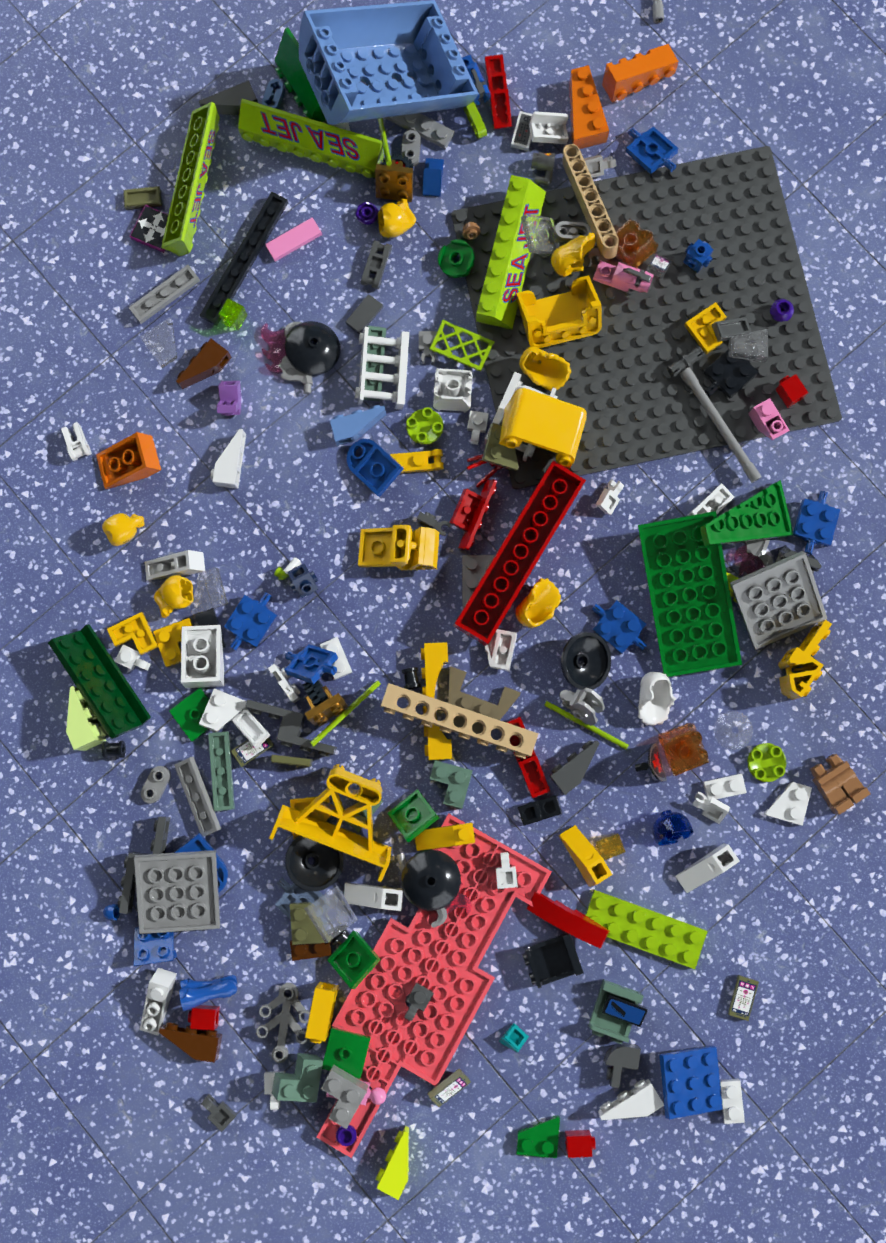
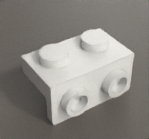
M533 112L529 123L532 142L567 144L569 139L566 128L569 118L568 114Z

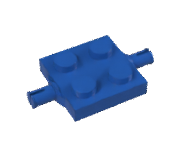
M654 126L641 134L634 128L629 130L628 135L634 138V141L626 147V153L647 172L652 174L662 166L668 168L670 172L675 170L676 165L670 159L678 153V147Z
M820 491L818 501L806 498L801 501L793 536L802 538L807 542L804 551L807 554H812L814 544L831 546L840 509L825 503L828 492Z
M265 592L260 601L252 600L246 595L243 596L224 625L226 629L236 636L230 645L231 648L237 651L242 641L258 647L277 617L266 606L272 597L270 594Z
M618 600L607 610L602 609L597 603L591 609L600 616L598 623L592 630L621 654L633 643L642 651L647 646L646 643L638 638L640 632L647 624Z
M308 644L298 654L287 652L285 655L287 660H291V663L284 669L288 676L315 684L324 673L327 672L332 675L337 673V668L332 666L338 659L335 652Z

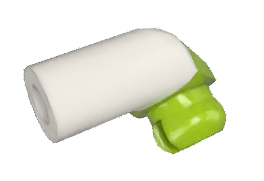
M293 558L284 570L278 567L274 575L279 580H285L289 577L288 572L300 566L301 561Z

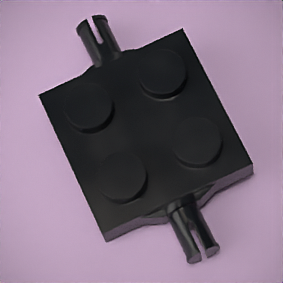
M730 347L704 371V374L712 383L705 390V393L710 397L719 390L731 399L758 374V371L749 362L757 353L751 349L743 356L733 347Z

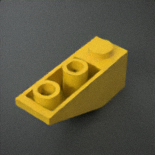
M576 825L558 835L589 887L595 886L613 875L602 856Z

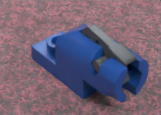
M471 55L462 57L479 93L474 100L475 105H480L478 99L481 97L486 103L490 99L491 93L477 63L473 61Z

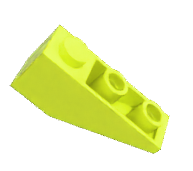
M407 1126L404 1127L403 1131H398L394 1140L397 1144L394 1150H389L385 1158L387 1164L384 1169L380 1168L375 1179L378 1181V1190L399 1200L407 1184L409 1175V1127Z

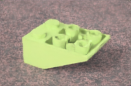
M72 686L69 692L66 733L74 750L87 751L107 741L105 738L107 733L103 726H100L97 717L78 688Z

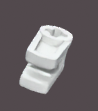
M78 422L73 423V431L77 438L75 442L71 431L67 427L61 428L67 445V451L73 461L78 460L81 456L92 454Z

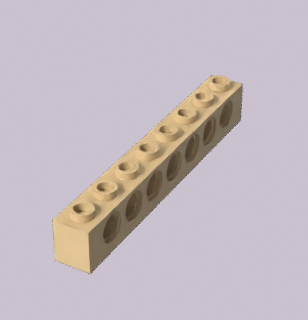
M388 683L381 703V707L384 708L386 713L395 715V712L403 714L402 718L413 721L415 718L421 720L422 725L431 728L433 725L439 726L440 731L445 733L457 732L460 738L469 740L471 737L477 739L478 744L484 746L492 744L496 746V750L507 753V750L515 752L514 756L523 759L526 756H532L539 734ZM400 698H405L408 701L406 708L398 707L397 701ZM419 704H423L427 708V712L423 715L416 712V706ZM440 710L445 713L443 721L435 719L434 714L436 711ZM455 717H461L464 720L462 727L454 725L453 719ZM474 723L481 724L482 732L480 734L473 732L472 725ZM493 729L500 731L501 738L499 740H494L491 737ZM512 735L519 738L518 746L510 744L509 740Z

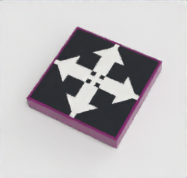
M145 205L130 234V238L164 253L166 249L161 246L168 214Z

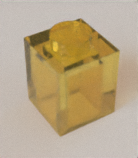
M618 833L594 841L596 846L593 847L604 860L626 852Z

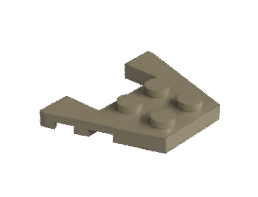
M450 666L448 703L501 720L521 694V692L504 687L499 703L495 705L463 693L460 690L467 672ZM455 717L453 723L456 727H462L464 720L461 717ZM474 723L472 725L474 733L480 734L482 732L481 724Z

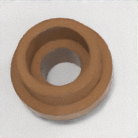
M468 222L463 226L462 235L465 239L472 240L480 234V227L475 222Z

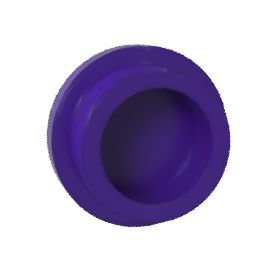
M348 1125L347 1129L340 1126L336 1133V1139L342 1146L352 1145L357 1137L356 1130L352 1125Z

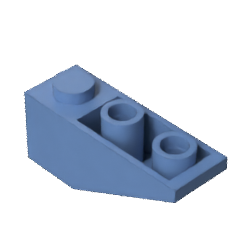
M375 405L370 407L369 410H356L347 416H335L330 420L336 445L341 446L358 440L386 415L385 406Z

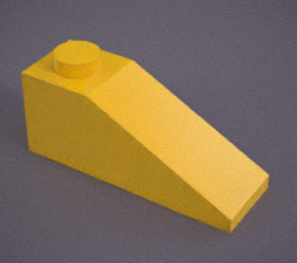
M473 823L425 829L415 837L416 849L420 851L476 843Z

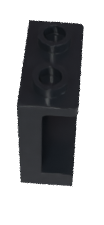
M568 933L524 947L526 953L522 955L525 964H530L532 972L529 973L532 985L537 984L538 989L542 988V985L562 978L584 973L571 935Z

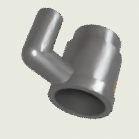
M533 153L531 168L546 171L545 177L536 176L535 184H551L555 153Z

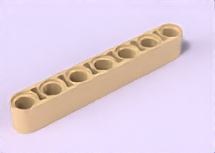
M568 144L563 149V167L591 232L595 234L596 244L601 255L606 259H612L617 254L618 236L579 147L575 144Z

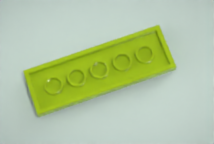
M595 889L585 914L610 930L607 935L608 938L692 969H696L708 932L707 930Z

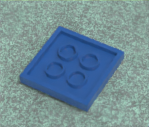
M715 1046L659 1054L665 1118L670 1120L723 1110L717 1048Z

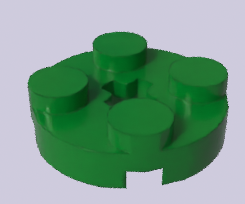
M459 239L450 241L451 243L444 245L440 249L438 264L448 277H466L474 266L475 253L467 242ZM459 255L460 260L455 263L452 259Z

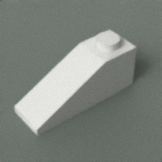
M243 429L237 431L216 461L215 468L211 470V480H213L212 482L216 486L236 489L239 487L246 433Z
M721 483L687 516L716 511L717 515L734 496Z
M186 550L145 561L146 580L164 579L173 575L185 576L205 571L203 552Z

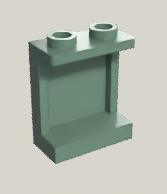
M603 979L588 1026L592 1033L597 1036L603 1037L605 1034L610 1036L611 1040L616 1043L622 1044L623 1041L628 1043L632 1024L602 1013L607 995L609 993L636 1004H641L644 996L641 992Z

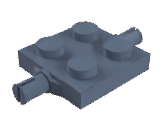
M283 877L277 882L285 892L275 905L289 919L291 903L311 902L316 915L323 922V927L326 929L330 925L322 915L331 902L320 891H307L295 884L290 885Z

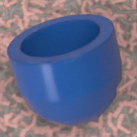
M110 904L104 908L103 915L108 920L116 921L120 916V908L117 907V904Z

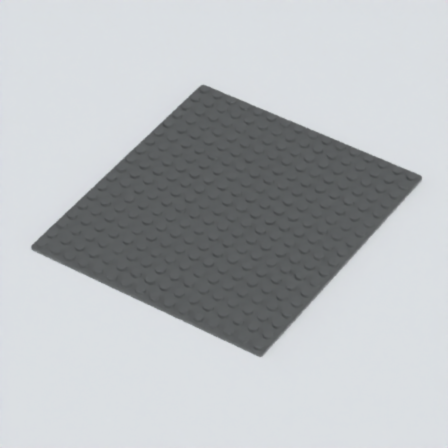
M769 146L676 164L673 172H670L666 167H662L652 174L642 171L594 181L619 239L617 254L612 259H606L601 255L595 243V246L584 257L583 271L573 272L567 277L558 275L551 264L552 253L558 247L567 243L560 242L554 237V229L557 223L561 221L588 223L572 186L546 191L522 291H532L535 294L536 300L570 292L571 284L575 279L589 275L602 307V328L597 334L539 348L548 353L557 354L570 363L571 374L565 385L556 390L555 395L558 396L557 399L579 406L587 412L575 461L570 468L564 466L578 476L728 445L681 374L679 373L672 377L667 370V367L678 361L680 356L688 354L699 346L684 326L685 322L715 302L727 316L725 320L746 317L752 334L749 337L723 341L720 346L693 363L691 370L705 391L712 383L704 374V371L730 347H733L743 356L751 349L757 353L749 362L758 371V374L731 399L719 390L709 397L738 443L767 437L756 428L748 413L754 406L769 398L790 430L789 432L831 424L842 419L775 162ZM505 200L458 209L451 213L456 239L467 242L475 253L474 266L465 279L477 333L495 342L484 363L495 413H497L514 372L522 374L521 381L524 385L548 395L551 393V391L546 390L541 385L538 386L533 383L520 368V357L530 345L519 306L512 330L476 322V313ZM468 222H475L480 227V234L472 240L465 239L462 235L463 226ZM700 239L702 242H707L713 249L711 254L713 259L706 268L703 266L697 273L684 263L687 247L691 243L695 244ZM655 255L671 261L666 270L659 269V267L657 268L650 264ZM603 261L617 266L618 262L654 274L648 292H638L630 288L628 292H624L594 281L593 277L599 262ZM786 299L792 303L794 313L790 320L778 322L772 318L770 308L776 300ZM480 340L481 350L487 349L489 344ZM796 374L809 393L802 400L787 408L775 389L780 384L779 381L787 375L792 377ZM535 446L532 457L528 456L525 462L523 461L524 452L515 449L519 468L517 471L508 469L512 488L521 489L538 485L553 460L556 462L557 453Z

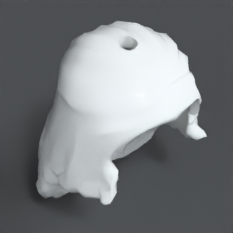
M649 672L644 675L640 683L638 717L645 725L653 726L660 725L668 719L670 707L674 705L676 698L673 697L671 682L666 674Z

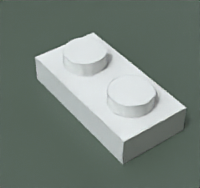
M338 637L320 644L321 648L335 652L338 656V659L332 664L333 667L337 668V673L333 675L334 680L353 673Z
M742 774L703 782L705 794L709 801L712 797L721 799L747 793Z
M720 1080L723 1123H745L740 1080Z

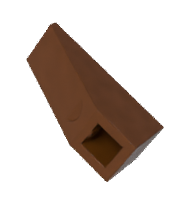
M213 339L205 342L198 355L192 357L189 366L179 373L176 380L179 387L185 389L221 372L232 358L229 351Z
M171 1022L159 1028L161 1035L194 1060L215 1063L219 1058L222 1034L217 1033V1030L201 1031L190 1029V1026L183 1028L178 1027L177 1023Z

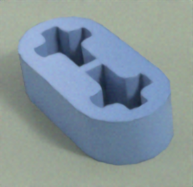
M272 79L269 81L262 100L263 105L268 106L273 100L274 105L270 107L280 108L285 93L281 80Z

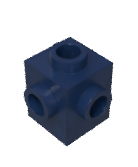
M305 563L288 572L292 581L289 584L293 592H298L301 598L311 595L314 591L318 590L315 583L318 579L313 571L309 572Z

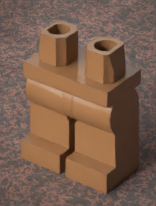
M832 754L825 759L831 767L828 770H825L822 764H817L810 769L814 776L812 781L817 786L833 814H842L854 806L853 803L857 804L871 794L857 778L849 763L842 761L837 754Z

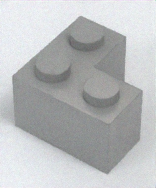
M335 1065L332 1066L321 1089L338 1099L328 1119L347 1129L369 1085Z

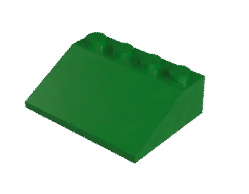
M287 27L284 30L275 57V72L279 79L284 80V86L288 93L292 92L294 95L293 99L297 107L303 109L304 117L323 122L326 120L299 61V43Z

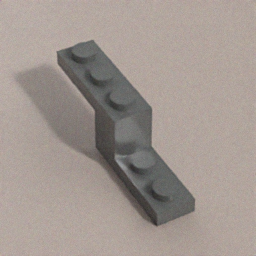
M247 699L246 707L250 708L251 713L261 715L262 712L269 713L268 717L280 720V716L283 717L277 740H281V745L292 747L293 744L300 745L299 749L311 752V749L319 750L318 754L329 757L330 754L335 755L337 749L335 746L318 742L313 747L310 744L312 740L300 738L306 717L305 714Z
M159 816L158 820L155 821V840H152L150 850L153 851L152 854L165 853L171 817ZM131 852L125 858L124 868H126V872L121 880L123 891L117 903V907L120 908L119 913L128 914L132 912L136 890L135 855L148 854Z

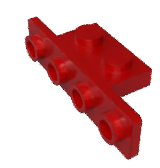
M495 479L486 480L480 495L469 489H463L450 520V524L465 531L458 547L461 550H469L475 542V534L482 525V517L487 512L489 500L496 491L497 481Z

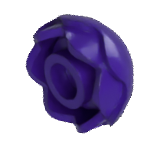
M364 202L358 206L356 218L362 224H373L378 218V208L371 202Z
M786 299L776 300L770 308L772 318L778 322L790 320L794 313L792 303Z

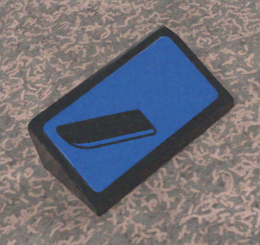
M608 993L602 1013L641 1027L648 1009L645 1006Z

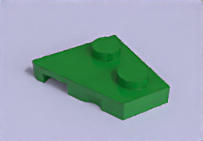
M553 1116L550 1120L519 1130L516 1154L557 1158L560 1116Z

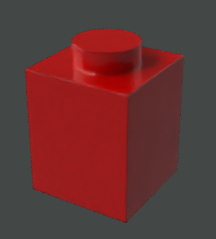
M796 374L792 377L787 375L779 381L780 384L775 389L787 408L802 400L809 393Z
M199 1005L192 1008L188 1013V1023H191L190 1029L215 1030L218 1027L220 1006Z
M590 1130L565 1131L568 1158L593 1157L592 1150H596L595 1137H591Z

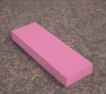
M310 218L266 243L265 246L276 262L322 235V232L314 219Z

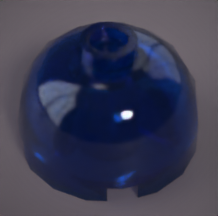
M671 810L661 812V816L656 819L652 829L655 842L659 846L675 844L678 842L677 839L682 836L685 840L694 833L688 818L682 813L672 812Z

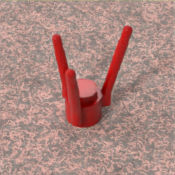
M483 454L468 458L467 462L482 459ZM482 460L478 461L472 465L467 466V470H470L487 462ZM489 463L492 467L495 466V468L476 484V487L481 486L503 467Z

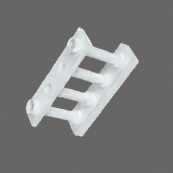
M365 327L363 333L359 334V344H362L359 387L355 389V398L358 399V405H362L364 397L391 400L392 403H395V409L402 410L405 405L409 332L402 331L400 337L392 339L368 336L369 327ZM367 344L394 346L398 349V355L391 357L367 354ZM366 361L394 364L397 367V373L390 375L366 372ZM365 379L393 382L396 385V391L388 393L364 390Z
M514 372L492 423L502 425L504 409L517 389L526 388L557 399L558 396L555 395L556 388H553L550 395L524 385L521 381L522 374ZM487 433V435H486V437H485V442H484L485 445H486L488 433ZM521 443L515 449L524 452L523 461L526 462L528 456L532 457L536 447L529 443L528 445Z

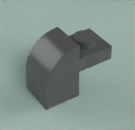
M618 1043L607 1050L604 1062L606 1065L611 1066V1068H607L606 1080H609L611 1087H620L622 1067L638 1070L641 1051L638 1045Z

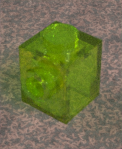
M228 298L219 312L222 323L229 328L233 327L237 330L240 329L248 315L244 306Z

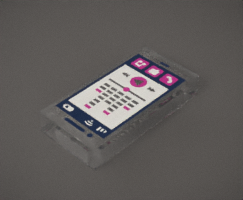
M655 253L646 271L663 278L672 260Z

